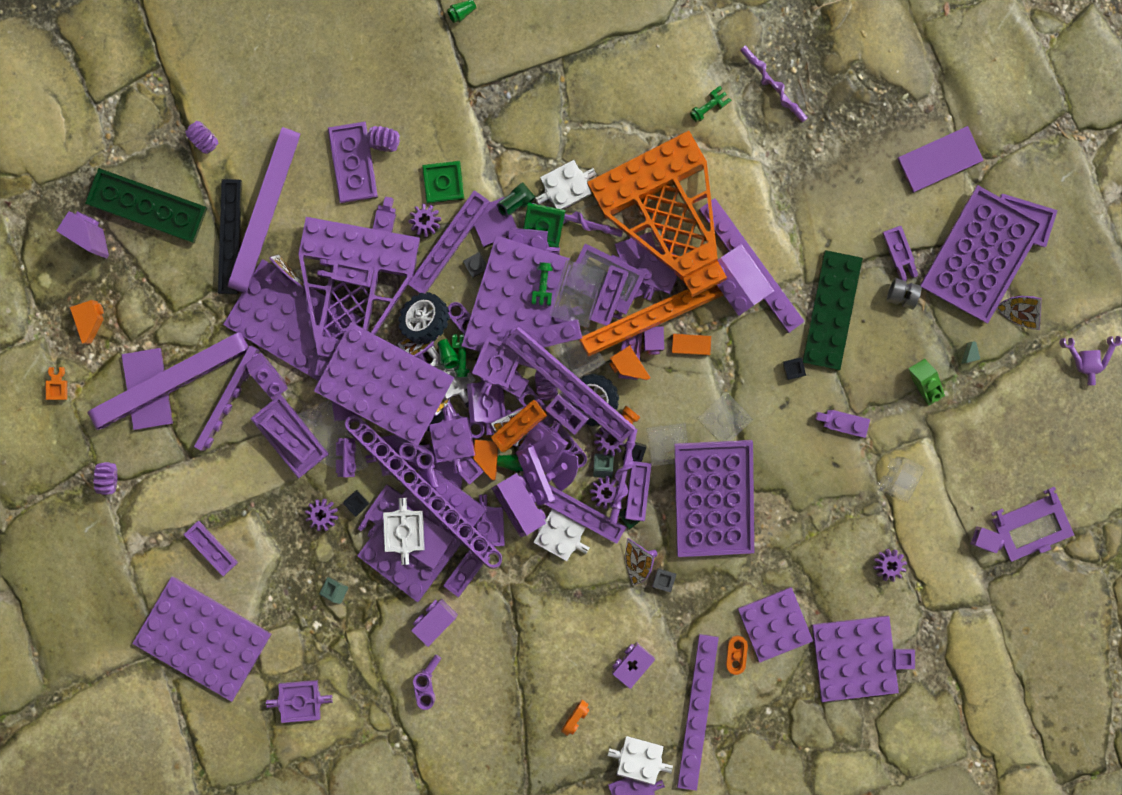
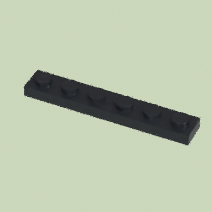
M222 179L218 294L239 295V291L227 287L240 251L242 180Z

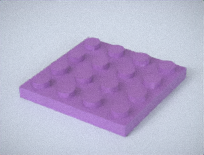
M888 615L812 624L822 702L899 693L890 617Z

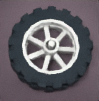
M422 292L418 296L411 297V300L404 304L405 307L401 309V316L398 319L400 322L399 329L402 330V334L409 340L419 345H422V343L429 344L430 341L437 340V337L444 333L443 330L447 328V321L450 319L448 314L449 308L437 295L426 292V294Z
M597 374L585 375L579 378L588 387L595 386L594 392L596 394L598 388H600L605 393L600 395V397H606L607 403L615 410L618 409V390L610 379ZM592 417L586 423L589 426L600 425Z

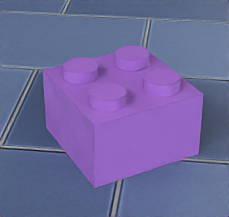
M435 599L426 609L428 613L425 616L421 614L412 623L414 628L411 631L427 647L433 643L458 615L443 599L439 602Z

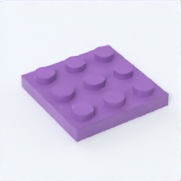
M792 587L738 608L759 662L813 642Z

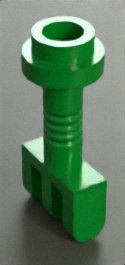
M721 86L710 92L709 95L712 99L700 108L694 107L690 116L695 122L702 121L704 114L716 105L722 109L732 101L730 98H727L724 102L722 101L727 94L726 92L720 95L717 94L722 90Z
M540 262L539 266H537V270H541L539 291L532 292L531 304L535 305L536 297H540L539 305H543L544 298H547L546 304L551 306L552 293L546 292L548 271H552L553 267H551V263Z
M453 334L452 348H459L458 369H454V373H456V377H468L470 369H466V347L462 346L465 335H460V342H458L457 334Z

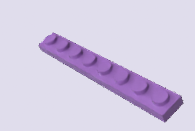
M714 198L711 200L716 235L729 252L740 244L743 245L774 290V292L764 298V301L785 330L790 333L805 321ZM707 203L699 211L710 225Z
M519 326L505 340L508 346L621 443L635 431V427Z
M699 634L677 784V787L697 791L719 639L717 636Z

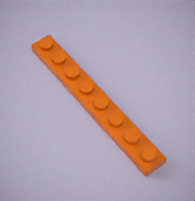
M717 285L694 297L691 296L687 289L584 335L582 339H579V342L589 357L715 300L724 294Z

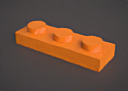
M533 400L491 438L500 451L505 453L542 421L547 414L538 402Z

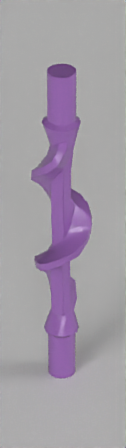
M745 45L740 51L748 59L749 63L754 65L763 75L761 83L763 85L771 84L780 95L781 105L789 108L801 122H804L808 117L796 103H793L785 95L784 84L774 81L766 72V64L758 60Z
M577 211L572 215L565 214L563 224L569 221L582 224L583 229L587 231L601 230L606 234L622 237L623 234L621 229L611 227L610 225L586 221L583 215Z
M635 429L628 436L623 467L618 469L615 474L619 486L611 506L612 512L609 521L611 523L617 524L621 500L628 494L625 480L627 470L633 467L632 449L635 446L638 429Z

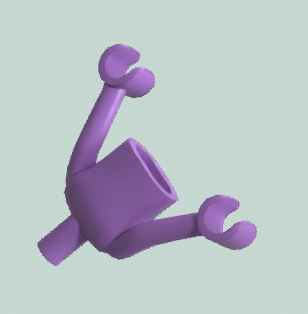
M1112 336L1107 338L1109 348L1102 362L1100 350L1080 351L1079 356L1074 347L1075 341L1073 338L1068 339V345L1065 338L1060 339L1059 344L1062 348L1070 350L1077 370L1087 374L1089 386L1096 385L1095 374L1101 373L1106 368L1115 347L1122 344V338L1116 336L1115 343Z

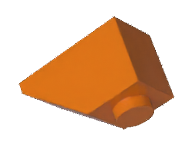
M94 300L70 307L82 344H92L104 320L102 316L104 314L103 307L98 301Z
M630 345L610 358L611 363L609 365L614 373L618 372L623 376L646 381L651 378Z
M475 440V444L473 443L475 451L474 460L491 480H496L497 445L494 441Z

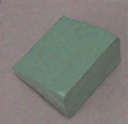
M975 341L967 343L962 364L980 360Z
M595 454L593 477L606 478V476H609V478H612L614 456Z
M327 577L320 595L333 603L341 604L348 586Z

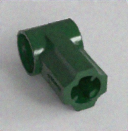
M522 182L511 191V194L497 203L498 211L502 216L508 217L519 208L526 207L536 197L525 183Z

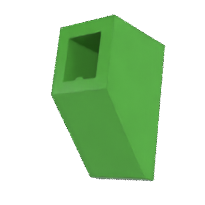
M926 359L908 368L912 381L928 406L945 396L938 372Z

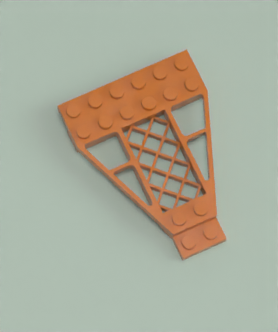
M689 130L587 182L605 219L611 221L674 271L675 275L684 281L692 297L727 280V276L720 266L717 257L707 161ZM704 169L706 191L688 198L679 181ZM665 190L675 192L673 200L663 198ZM662 191L660 197L654 195ZM678 194L684 203L676 201ZM704 198H707L711 228L709 232L706 231L692 206ZM648 199L658 201L656 209L646 207ZM661 202L671 205L669 213L659 210ZM637 204L645 222L629 229L613 216ZM674 206L684 208L682 216L672 214ZM687 210L693 219L685 217ZM648 212L654 213L652 220ZM657 214L667 217L664 225L655 222ZM670 218L680 220L678 228L668 226ZM683 221L693 224L691 232L681 230ZM696 225L702 235L694 233ZM647 227L650 228L664 255L656 251L635 233ZM656 227H657V228H660V229H663V230H662V233H661V236H660L658 230L656 229ZM666 230L676 233L673 241L664 238ZM679 234L689 236L687 244L676 242ZM692 237L702 240L700 247L690 246ZM665 243L672 245L670 252L666 247ZM675 246L685 249L682 256L672 254Z

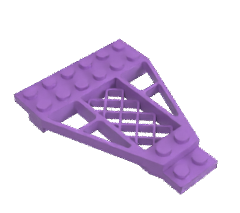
M306 217L298 254L317 354L319 356L315 372L316 376L321 377L341 341L337 338L345 334L347 328L343 330L338 321L348 315L350 320L356 325L364 321L363 329L368 331L373 302L375 300L388 302L390 304L371 332L376 335L414 276L420 243L419 237ZM304 258L339 260L374 268L370 294H368L364 286H360L350 292L345 282H341L334 287L335 280L329 278L327 286L309 284ZM379 272L407 276L393 299L375 295ZM344 286L349 294L339 300L334 292ZM310 288L326 291L319 326L316 325ZM363 289L368 298L358 303L353 295ZM333 293V295L337 299V302L330 306L331 297ZM352 297L357 305L347 311L342 302ZM368 302L365 313L361 306ZM340 304L345 313L335 318L330 310ZM359 308L364 316L354 322L350 313ZM329 312L334 320L326 325ZM337 323L342 331L332 337L327 329ZM325 331H326V333L328 334L329 337H324V332H325Z

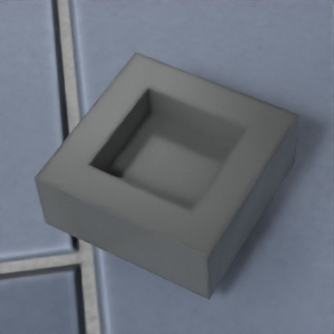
M480 252L463 261L472 278L485 272L487 264Z
M657 568L652 587L671 592L676 573Z

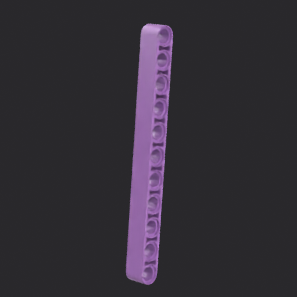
M453 302L448 306V314L465 335L466 331L463 326L465 322L470 320L471 315L462 304ZM458 306L461 308L462 312L459 316L451 314L453 307ZM528 384L520 398L515 395L523 406H527L524 402L525 396L531 394L542 409L545 410L547 408ZM547 412V418L542 420V422L550 426L554 423L555 418ZM561 425L559 435L561 438L569 439L572 442L571 448L563 452L573 455L582 454L584 461L578 465V468H581L586 464L587 456Z
M352 415L346 419L345 426L349 434L489 569L500 567L502 563L500 552L359 416ZM357 421L360 423V426L355 430L350 429V424ZM368 434L374 437L370 443L363 441L364 436ZM378 449H387V454L385 456H378ZM394 461L401 463V467L397 470H393L390 467ZM406 475H413L415 477L414 482L406 483L404 481ZM427 488L429 490L428 495L421 497L418 494L419 489ZM435 501L442 502L443 507L440 510L432 508V504ZM448 515H455L457 521L453 524L447 523L446 517ZM468 528L471 534L466 538L462 537L460 530ZM476 542H483L485 548L482 551L475 550L474 544ZM496 555L499 558V562L491 565L488 562V557Z

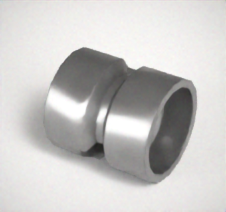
M894 278L888 291L887 301L894 304L902 303L903 307L913 310L920 298L922 287L913 283L907 285L906 281Z

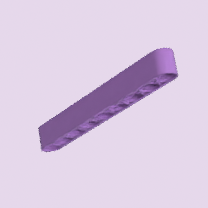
M284 127L280 131L227 286L228 288L247 293L301 133Z
M236 333L96 406L87 413L95 429H103L240 357L247 352L249 346L242 333Z

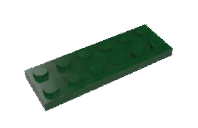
M100 168L97 170L85 203L192 243L196 241L208 209L206 206Z
M824 251L803 354V363L841 370L863 260L862 257Z

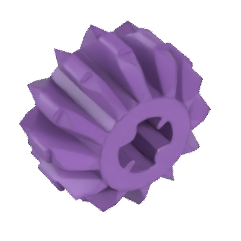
M195 121L185 131L189 140L205 154L213 151L219 144L214 134L200 121Z
M374 126L369 129L367 134V144L369 147L380 151L393 152L399 146L400 135L393 129Z
M422 204V210L416 206L415 210L417 213L410 212V216L415 218L409 220L410 224H414L411 227L412 231L417 230L418 236L424 231V236L428 237V231L430 230L434 235L433 227L440 228V225L435 223L441 221V217H435L439 214V211H433L432 205L427 210L425 204ZM424 216L430 219V221L426 222V225L420 222V220L424 219Z
M536 370L535 382L538 397L546 401L554 399L558 395V388Z
M600 427L599 429L603 434L596 433L595 436L600 437L601 440H596L594 443H601L602 445L597 450L601 451L605 447L604 455H607L610 449L611 455L615 456L614 449L616 448L621 453L622 450L618 446L626 447V444L616 439V442H613L614 445L610 446L608 442H605V438H608L607 435L611 433Z
M104 462L95 466L93 483L97 494L108 495L115 493L118 481L115 464Z
M606 476V483H603L601 477L598 478L601 485L593 482L592 485L597 490H590L592 494L597 493L596 496L591 498L592 501L599 498L596 506L599 507L604 502V509H607L608 502L612 506V501L615 500L616 490H618L619 486H613L617 481L616 479H613L610 484L609 476ZM605 487L612 491L611 496L608 495V498H604V494H601V490H604Z
M316 499L315 505L312 503L308 505L312 511H305L306 514L311 515V517L306 518V521H313L310 524L311 528L317 524V531H321L322 526L327 531L329 530L328 524L332 527L335 526L331 519H338L337 515H333L338 509H331L334 505L333 502L327 505V499H323L321 504L320 500ZM323 510L326 513V517L321 520V516L318 517V513Z
M885 549V555L879 552L878 554L881 559H874L879 565L873 566L875 570H879L876 575L878 577L883 575L884 581L890 578L894 582L895 575L901 579L902 575L899 572H906V569L902 568V566L906 565L907 562L901 561L904 555H897L898 551L895 549L892 552L889 549ZM889 561L894 563L892 564V569L887 568V566H889L887 565Z

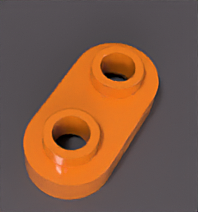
M739 635L731 637L727 647L726 668L734 675L743 673L746 668L748 644ZM740 642L741 646L739 648H735L734 643ZM734 661L739 662V665L737 667L732 666V663Z
M584 700L579 702L562 727L561 732L568 736L575 733L579 726L577 722L580 718L584 719L590 710L587 708L589 705Z

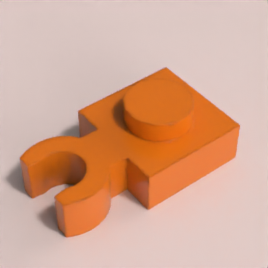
M49 367L48 374L51 377V381H46V400H67V381L62 380L65 374L64 367H59L57 375L54 373V367Z

